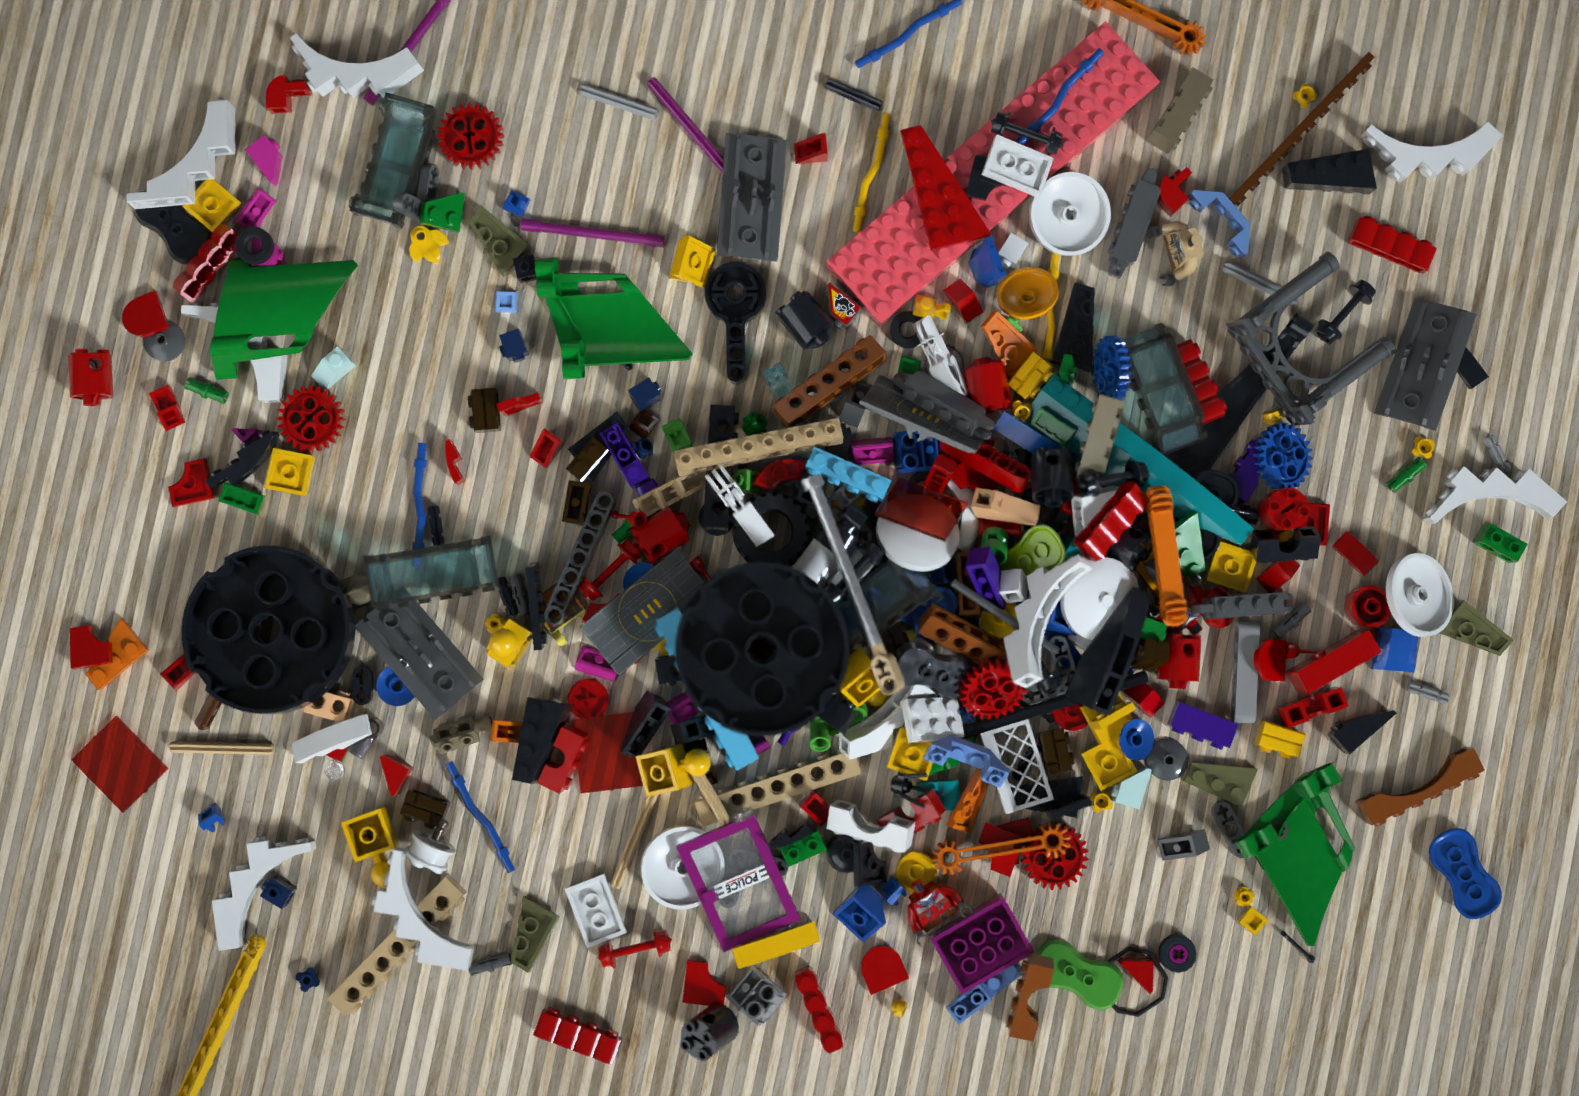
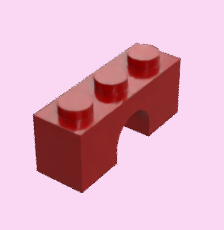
M1334 686L1276 708L1283 727L1291 728L1308 722L1310 718L1330 714L1347 708L1349 705L1342 687Z
M569 724L562 726L553 746L563 751L565 761L563 764H557L552 761L545 764L537 783L558 794L565 789L568 790L573 781L570 777L573 771H577L581 760H579L581 752L584 753L589 745V741H587L589 734Z
M931 789L915 798L923 803L925 808L910 803L914 811V817L907 816L901 807L898 806L884 813L876 822L879 827L888 825L894 817H900L914 821V833H917L925 828V824L930 822L933 825L942 819L941 815L946 809L935 790Z

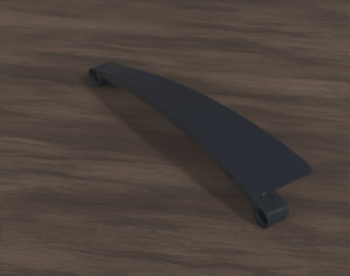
M1298 313L1291 318L1278 336L1279 345L1286 360L1289 359L1293 351L1314 327L1312 322ZM1272 349L1263 352L1269 363L1271 362L1270 353L1273 352ZM1251 363L1217 394L1219 399H1224L1227 406L1223 417L1201 426L1195 415L1159 450L1161 454L1192 478L1203 470L1211 469L1230 439L1266 390L1262 383V377L1253 370ZM1148 523L1144 530L1151 534L1150 523Z

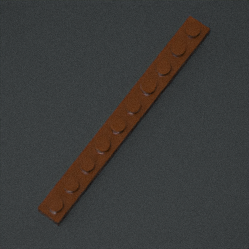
M1370 52L1356 64L1229 198L1234 205L1239 206L1247 198L1244 194L1248 190L1253 192L1261 183L1258 181L1262 175L1267 177L1275 169L1272 165L1276 161L1281 162L1289 154L1286 150L1290 146L1296 147L1303 139L1300 135L1304 131L1309 133L1316 126L1314 121L1318 116L1322 119L1331 110L1328 106L1332 102L1336 104L1344 96L1342 91L1346 87L1350 90L1358 81L1357 75L1359 73L1364 75L1372 67L1370 62L1375 57Z

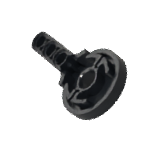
M730 262L719 266L710 274L705 285V300L710 312L726 325L727 377L730 383L739 385L746 378L745 327L748 322L756 318L762 311L766 301V287L762 276L756 269L745 263ZM732 286H739L743 289V296L738 300H732L727 295L728 289ZM733 329H739L742 334L738 338H733L730 332ZM734 349H739L742 352V355L737 359L730 356L731 351ZM733 370H740L742 376L739 379H733L730 376Z

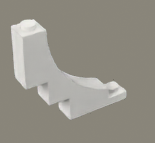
M216 99L215 101L208 102L202 131L187 155L164 174L147 181V192L138 190L134 193H128L126 201L134 209L195 204V181L215 179V156L235 154V108L225 99Z

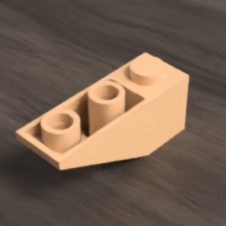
M982 488L975 489L971 508L977 518L1036 526L1041 506L996 490Z

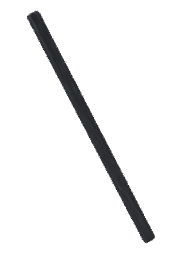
M1141 671L1126 676L1120 691L1147 683L1149 681L1147 673ZM1062 695L1014 710L1013 712H1007L1006 716L1000 714L998 719L994 716L990 720L984 719L964 725V738L1079 703Z

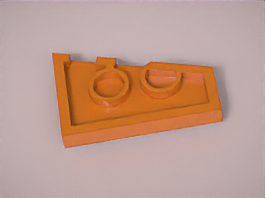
M996 310L981 325L998 360L1004 362L1005 372L1009 381L1031 353L1039 351Z
M120 618L106 641L112 643L113 663L90 667L85 674L98 690L106 687L149 651L123 618Z
M976 768L946 826L972 832L989 783L981 781L980 769Z

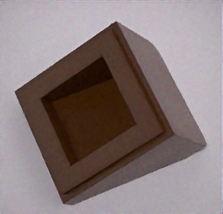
M644 410L641 413L639 412L631 421L629 429L639 437L647 438L659 422V419L647 410Z

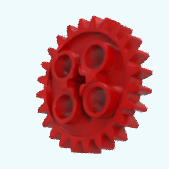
M468 102L467 108L460 104V110L458 111L452 107L453 114L451 115L446 112L445 114L448 119L440 120L444 127L437 128L442 133L437 135L438 140H441L438 146L444 148L441 153L448 155L446 159L449 162L454 160V166L457 167L461 163L463 170H465L467 165L473 170L476 164L479 169H482L481 163L483 162L489 166L488 159L490 158L495 161L496 159L493 154L501 153L497 146L504 145L499 140L504 138V134L500 132L503 130L502 125H497L500 122L499 118H494L495 114L493 111L488 113L486 106L480 110L479 103L474 108L470 102ZM469 119H472L471 131L474 134V136H471V143L473 148L472 154H469L470 141L467 138L470 137ZM459 123L465 124L462 130H456V126ZM478 123H485V127L483 129H476ZM465 143L463 150H456L458 144ZM479 143H486L484 149H476Z
M309 385L308 391L305 386H301V392L293 389L294 396L287 394L286 396L289 401H281L285 407L284 409H278L279 412L283 413L282 416L277 417L278 420L283 422L278 425V428L284 429L281 436H288L286 442H293L292 447L294 448L300 445L301 451H305L307 447L309 452H313L314 448L317 451H322V445L325 448H330L328 442L336 443L334 436H342L338 429H345L344 426L340 425V422L346 420V418L340 417V414L344 413L345 410L338 409L342 403L340 401L334 402L337 396L334 394L329 396L330 390L326 389L323 392V388L320 386L317 387L316 391L313 385ZM311 399H314L316 403L313 409L308 408V402ZM299 413L301 416V420L299 423L295 424L293 422V417L295 414ZM328 413L330 421L327 424H323L322 417ZM309 415H313V423L309 422ZM314 428L315 436L309 439L307 432L309 429Z
M996 658L994 663L988 659L987 665L980 662V668L973 666L974 672H966L968 679H962L963 685L959 686L961 691L959 696L967 712H971L973 717L978 714L980 719L986 715L988 720L991 719L992 715H995L996 719H998L1000 713L1006 716L1007 710L1013 712L1012 706H1020L1018 700H1024L1023 693H1027L1025 687L1013 683L1007 659L1000 663L998 658Z
M1064 823L1062 827L1059 828V831H1061L1065 827L1068 829V824ZM1039 824L1040 830L1038 832L1035 829H1032V832L1034 834L1033 836L1044 834V832L1040 828V826H1042L1041 824ZM1071 827L1063 833L1064 836L1071 835V839L1065 840L1071 844L1070 848L1073 849V854L1069 858H1065L1059 850H1057L1058 858L1055 859L1051 855L1046 857V848L1020 852L1026 856L1020 860L1022 863L1027 864L1023 867V870L1025 872L1030 871L1027 876L1030 879L1035 877L1033 882L1036 885L1041 881L1042 888H1045L1048 884L1051 890L1054 889L1055 885L1058 889L1062 890L1063 883L1070 887V880L1076 883L1077 879L1075 876H1083L1079 870L1080 868L1087 869L1083 861H1087L1089 858L1083 854L1087 853L1088 849L1082 847L1086 844V841L1079 840L1082 835L1079 832L1074 834L1075 828ZM1050 834L1047 838V841L1050 837L1056 836V843L1052 846L1058 845V836L1055 834ZM1039 839L1029 841L1028 843L1023 842L1025 847L1042 844V841ZM1043 853L1044 860L1036 863V856ZM1057 865H1060V873L1057 875H1053V868Z

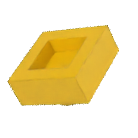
M1249 906L1237 922L1256 936L1268 919L1252 906Z

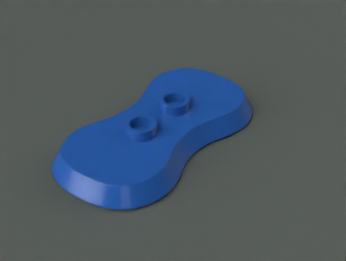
M1461 828L1450 829L1439 834L1430 844L1429 856L1435 868L1449 881L1452 888L1453 901L1458 912L1468 919L1483 918L1494 912L1502 900L1501 888L1498 882L1481 865L1477 844L1473 836Z

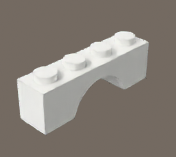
M837 799L830 805L826 829L832 830L838 835L852 836L853 839L858 841L872 842L875 846L889 847L894 852H905L912 845L915 822L894 817L886 826H872L861 817L857 805Z

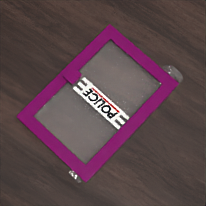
M744 807L732 814L734 821L676 845L723 952L785 926L787 930L793 929L798 926L797 921L801 920L751 807Z

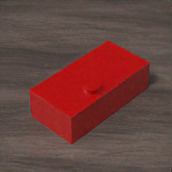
M1356 630L1285 672L1297 693L1310 694L1375 657L1382 651L1369 630Z

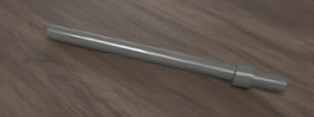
M954 579L950 586L1019 630L1017 619L958 580ZM1044 635L1042 647L1056 655L1060 648L1048 641Z

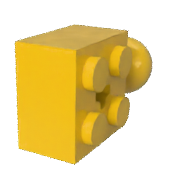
M515 619L504 620L499 629L492 633L487 646L489 651L486 655L507 668H514L532 640V630Z
M861 647L849 656L847 670L839 689L857 708L863 703L872 707H878L885 703L888 695L884 694L879 688L871 667L873 659Z
M682 744L652 750L636 756L647 797L677 791L693 784L691 775L702 776L708 772L711 766V759L707 752L701 749H693L685 756Z
M385 806L341 822L354 862L372 856L375 865L371 870V878L380 887H387L384 886L386 873H390L391 865H388L384 852L400 846ZM370 830L374 833L373 837H368L367 833L370 832Z

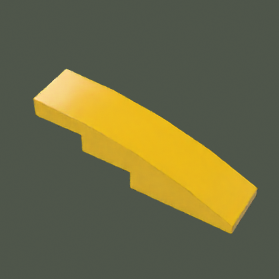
M810 921L772 935L768 934L731 948L737 969H741L818 943L820 938L815 922Z

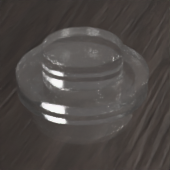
M330 760L325 765L324 772L326 777L330 780L341 779L345 775L344 764L339 760Z

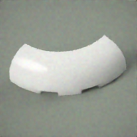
M951 479L946 488L957 500L961 515L959 523L960 538L956 550L970 552L979 535V518L975 516L971 508L975 491L969 488L960 490Z

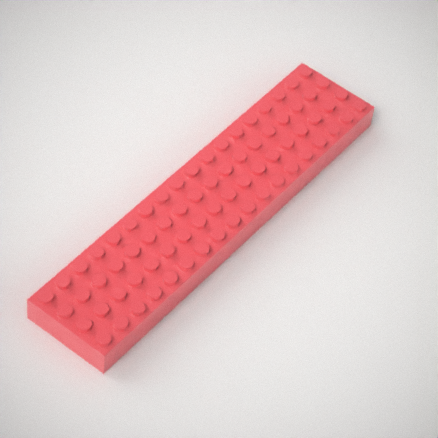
M1106 21L1000 111L1002 113L1011 112L1008 122L1026 128L1051 107L1062 84L1080 67L1079 64L1085 58L1088 59L1098 48L1104 52V55L1094 64V68L1089 73H1085L1069 88L1059 110L1040 128L1041 131L1039 133L1050 136L1053 127L1056 128V131L1063 134L1061 141L1064 146L1058 148L1056 154H1045L1054 158L1047 179L1063 170L1151 94L1160 83L1156 76ZM991 120L944 160L965 194L975 155L988 157L994 137L997 135L991 132L993 127ZM1005 130L1002 137L1016 142L1021 135ZM1029 139L1024 144V146L1043 154L1047 145L1033 139ZM913 186L828 259L826 267L875 323L881 327L982 239L930 251ZM1001 186L991 191L986 201L970 197L968 199L991 232L1032 195L1010 186Z

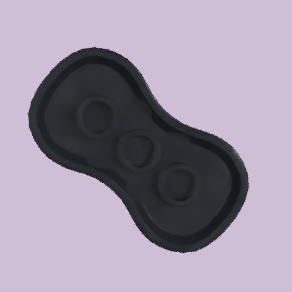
M182 205L144 209L133 208L138 222L156 232L165 242L171 257L181 264H188L193 257L198 255L200 247L207 240L211 239L212 232L198 219L191 216Z
M1206 469L1199 472L1193 478L1228 507H1234L1237 503L1239 486L1237 481L1230 475L1219 470ZM1200 528L1205 560L1214 555L1218 550L1220 536Z
M918 641L903 644L894 654L904 679V686H925L943 698L959 697L961 692L959 686L963 685L962 679H968L966 672H974L972 669L974 663L967 656L938 654L926 644Z

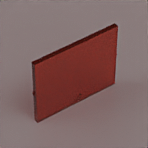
M899 477L876 510L875 516L945 542L955 525L958 524L960 517L968 506V502Z
M633 712L610 715L601 714L600 716L571 719L573 727L589 734L587 739L589 745L584 753L581 752L579 757L581 763L578 767L581 794L643 786L636 759L620 752Z
M115 716L96 736H93L92 740L71 759L122 813L146 793L169 769L118 716Z

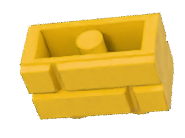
M1033 351L1010 379L1008 385L1023 398L1030 401L1031 398L1035 399L1041 391L1040 387L1044 382L1047 383L1055 374L1053 371L1056 368L1041 355Z
M1261 720L1254 744L1260 746L1259 750L1272 753V750L1280 752V757L1292 760V756H1300L1306 733Z

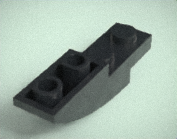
M267 430L258 436V440L254 442L248 441L241 445L242 449L236 452L239 458L230 461L227 464L229 467L224 470H215L210 474L211 477L205 480L209 488H217L228 480L231 484H239L247 479L269 457L279 439V433Z

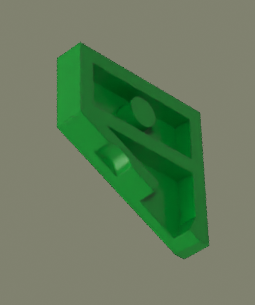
M458 193L422 203L419 223L455 233L460 232L465 193Z

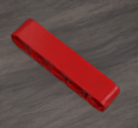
M942 441L938 443L939 448L943 452L1012 491L1024 492L1026 490L1031 470L992 446L982 442L976 453H967Z

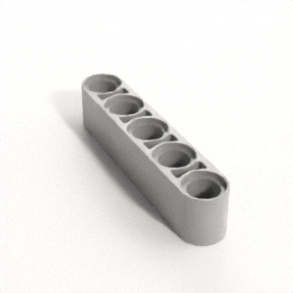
M1236 621L1231 700V721L1233 723L1254 724L1256 720L1258 670L1254 668L1253 656L1255 650L1259 648V622Z

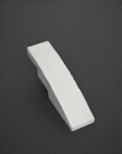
M368 714L329 726L292 743L295 763H304L315 756H324L335 749H344L371 735Z

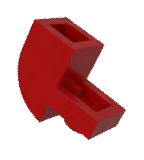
M280 75L274 78L267 86L265 95L266 109L271 114L292 113L291 97L312 96L311 88L304 80L295 79L291 82L286 75Z
M1188 167L1183 171L1178 169L1170 178L1166 175L1158 185L1160 195L1157 202L1170 217L1189 199L1179 188L1192 174Z

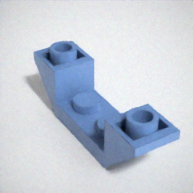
M1193 190L1188 195V203L1194 210L1202 212L1213 203L1217 213L1224 215L1228 220L1227 223L1234 231L1237 230L1238 234L1227 245L1232 255L1238 256L1241 259L1248 253L1249 221L1223 192Z
M954 735L933 741L923 758L943 766L948 757L977 767L981 769V781L997 787H1001L1010 773V770L990 749Z

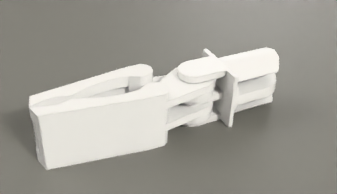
M927 315L913 324V328L921 342L917 346H922L930 365L929 371L932 377L965 396L968 391L956 358L950 354L942 338L944 333L939 334L932 317Z
M720 464L718 467L730 482L728 485H726L715 469L711 472L723 487L721 490L708 474L704 477L727 508L731 507L733 509V516L756 547L759 548L775 535L750 501L746 503L743 499L745 495L723 465ZM737 501H738L739 504L742 506L741 508H739V507L737 506V504H736Z

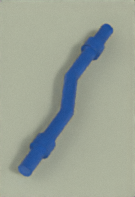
M952 0L946 4L938 5L934 11L915 20L898 38L878 49L874 48L868 51L867 55L856 60L857 68L871 61L873 63L878 61L882 55L901 46L921 26L938 17L942 18L948 15L949 11L962 5V1Z
M1100 48L1079 64L1080 67L1062 84L1051 107L1035 122H1031L1026 127L1027 129L1036 132L1041 131L1040 128L1059 110L1069 88L1085 73H1089L1094 68V64L1104 55ZM1020 136L1016 142L1024 145L1030 138Z
M418 443L417 459H414V467L416 469L413 496L417 513L415 542L412 543V550H414L412 567L421 566L422 551L425 549L423 539L426 516L421 491L424 468L427 465V460H425L426 443Z
M453 761L445 764L452 778L451 782L454 788L458 789L468 811L487 830L497 850L495 853L498 859L502 860L508 873L514 871L515 867L509 857L510 853L507 847L503 845L494 825L475 806L464 784L463 776L459 775Z

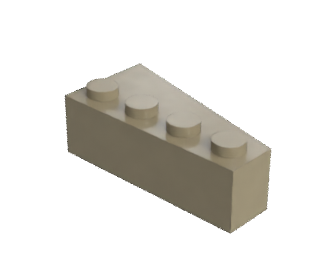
M1192 67L1146 142L1168 154L1171 148L1175 150L1181 141L1179 136L1182 131L1186 133L1192 123L1189 121L1192 115L1196 116L1201 109L1202 104L1200 102L1202 98L1207 99L1213 87L1210 85L1214 79Z
M1103 395L1099 396L1098 401H1094L1092 408L1094 417L1092 421L1089 420L1086 428V433H1089L1087 442L1083 441L1080 453L1083 456L1081 462L1077 461L1074 469L1077 479L1080 474L1085 473L1088 469H1094L1099 477L1105 475L1125 407V401Z

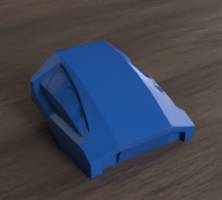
M992 236L984 239L981 245L972 250L968 263L977 283L985 288H989L1005 279L1007 274Z
M907 431L895 432L893 435V454L897 474L930 471L938 457L937 439L928 437L917 442V438L920 437L918 431L913 432L912 438H909Z
M1376 628L1375 641L1382 652L1372 658L1371 669L1414 673L1419 637L1409 634L1404 629Z

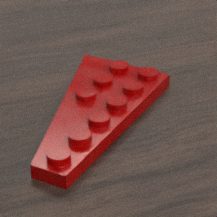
M918 125L902 129L900 133L930 251L990 237L992 234L923 127Z

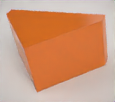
M502 719L493 720L490 741L519 743L522 722Z

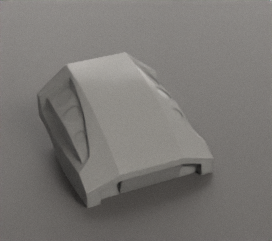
M751 965L749 971L739 984L725 997L756 1025L761 1026L770 1019L783 1003L787 993L773 983L755 965Z

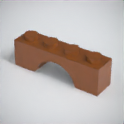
M1028 953L1026 961H1022L1021 973L1023 974L1021 979H1017L1015 988L1018 992L1016 997H1012L1010 1006L1012 1013L1007 1015L1005 1027L1009 1030V1037L1034 1042L1039 1025L1038 1012L1034 1011L1027 1002L1035 991L1049 988L1054 972L1053 958Z

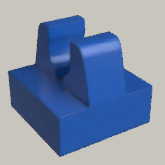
M511 190L502 208L522 218L531 200Z
M216 803L198 814V825L203 830L207 829L210 832L216 831L215 822H219L222 826L225 824L221 808Z
M892 876L878 890L880 895L890 905L897 906L899 904L897 899L901 895L907 896L905 889Z

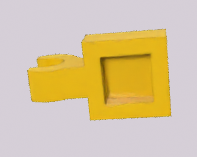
M917 294L914 299L913 315L923 318L930 315L932 319L934 316L940 319H947V313H950L951 305L948 303L936 304L937 299Z

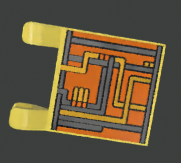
M558 581L542 591V611L544 612ZM565 591L561 592L558 597L559 601L565 602L568 599V593ZM575 596L563 624L554 626L545 620L544 625L559 646L567 643V640L559 630L577 617H580L582 620L586 610ZM557 610L550 614L551 621H557L560 617V613Z

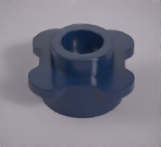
M640 438L637 442L633 441L631 443V447L640 459H645L647 455L651 456L653 454V445L648 439Z
M960 701L959 712L961 720L963 722H968L969 720L975 722L976 717H973L971 712H967Z
M309 967L303 973L298 972L295 976L301 985L300 990L303 992H307L309 988L317 987L320 984L318 975L312 967Z

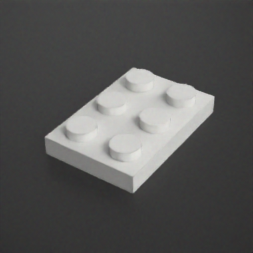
M996 135L981 175L1039 198L1054 158Z
M957 697L905 699L901 701L908 743L936 741L951 735L961 739L965 737Z
M605 873L565 888L587 948L627 933Z

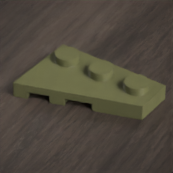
M482 206L468 221L504 278L514 266L513 259L521 257L530 247L529 244Z
M1190 762L1183 781L1242 807L1258 769Z

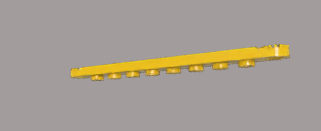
M252 934L250 936L251 939H248L249 942H247L246 950H243L176 1096H197L200 1088L203 1086L205 1077L213 1065L216 1053L222 1045V1040L231 1026L233 1016L240 1006V1001L245 991L248 989L251 977L258 967V962L266 946V939L263 935Z

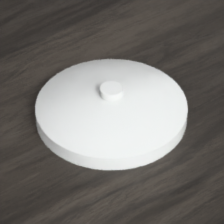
M1065 172L1047 179L1041 196L1039 198L1033 196L1029 207L1030 226L1038 242L1047 250L1063 256L1080 255L1096 247L1104 238L1111 219L1110 203L1104 189L1093 178L1078 172Z
M904 496L891 501L881 511L876 524V538L881 550L891 561L909 570L930 571L942 567L951 560L959 544V528L953 515L940 503L922 496Z
M1422 553L1405 555L1394 562L1386 580L1387 602L1394 619L1402 629L1411 635L1426 637L1438 634L1448 625L1454 606L1453 590L1445 570L1435 559Z
M1104 557L1097 562L1091 561L1092 569L1078 578L1060 599L1061 612L1067 625L1077 635L1089 640L1095 638L1131 587L1139 589L1134 574L1122 562L1112 558Z
M690 825L669 827L658 833L645 848L640 867L642 881L653 899L663 906L684 910L702 904L676 845L706 833L703 829ZM714 842L690 853L707 890L713 888L716 892L718 888L715 889L714 886L722 882L725 863L720 846L717 842Z

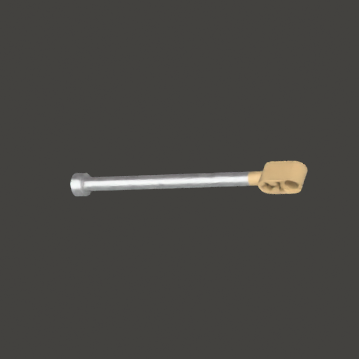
M817 474L801 481L805 492H810L873 652L874 659L871 662V667L880 690L886 695H892L903 689V676L895 657L890 653H886L821 488L824 485L822 476ZM885 661L886 666H882V662ZM889 679L895 682L894 689L889 686Z

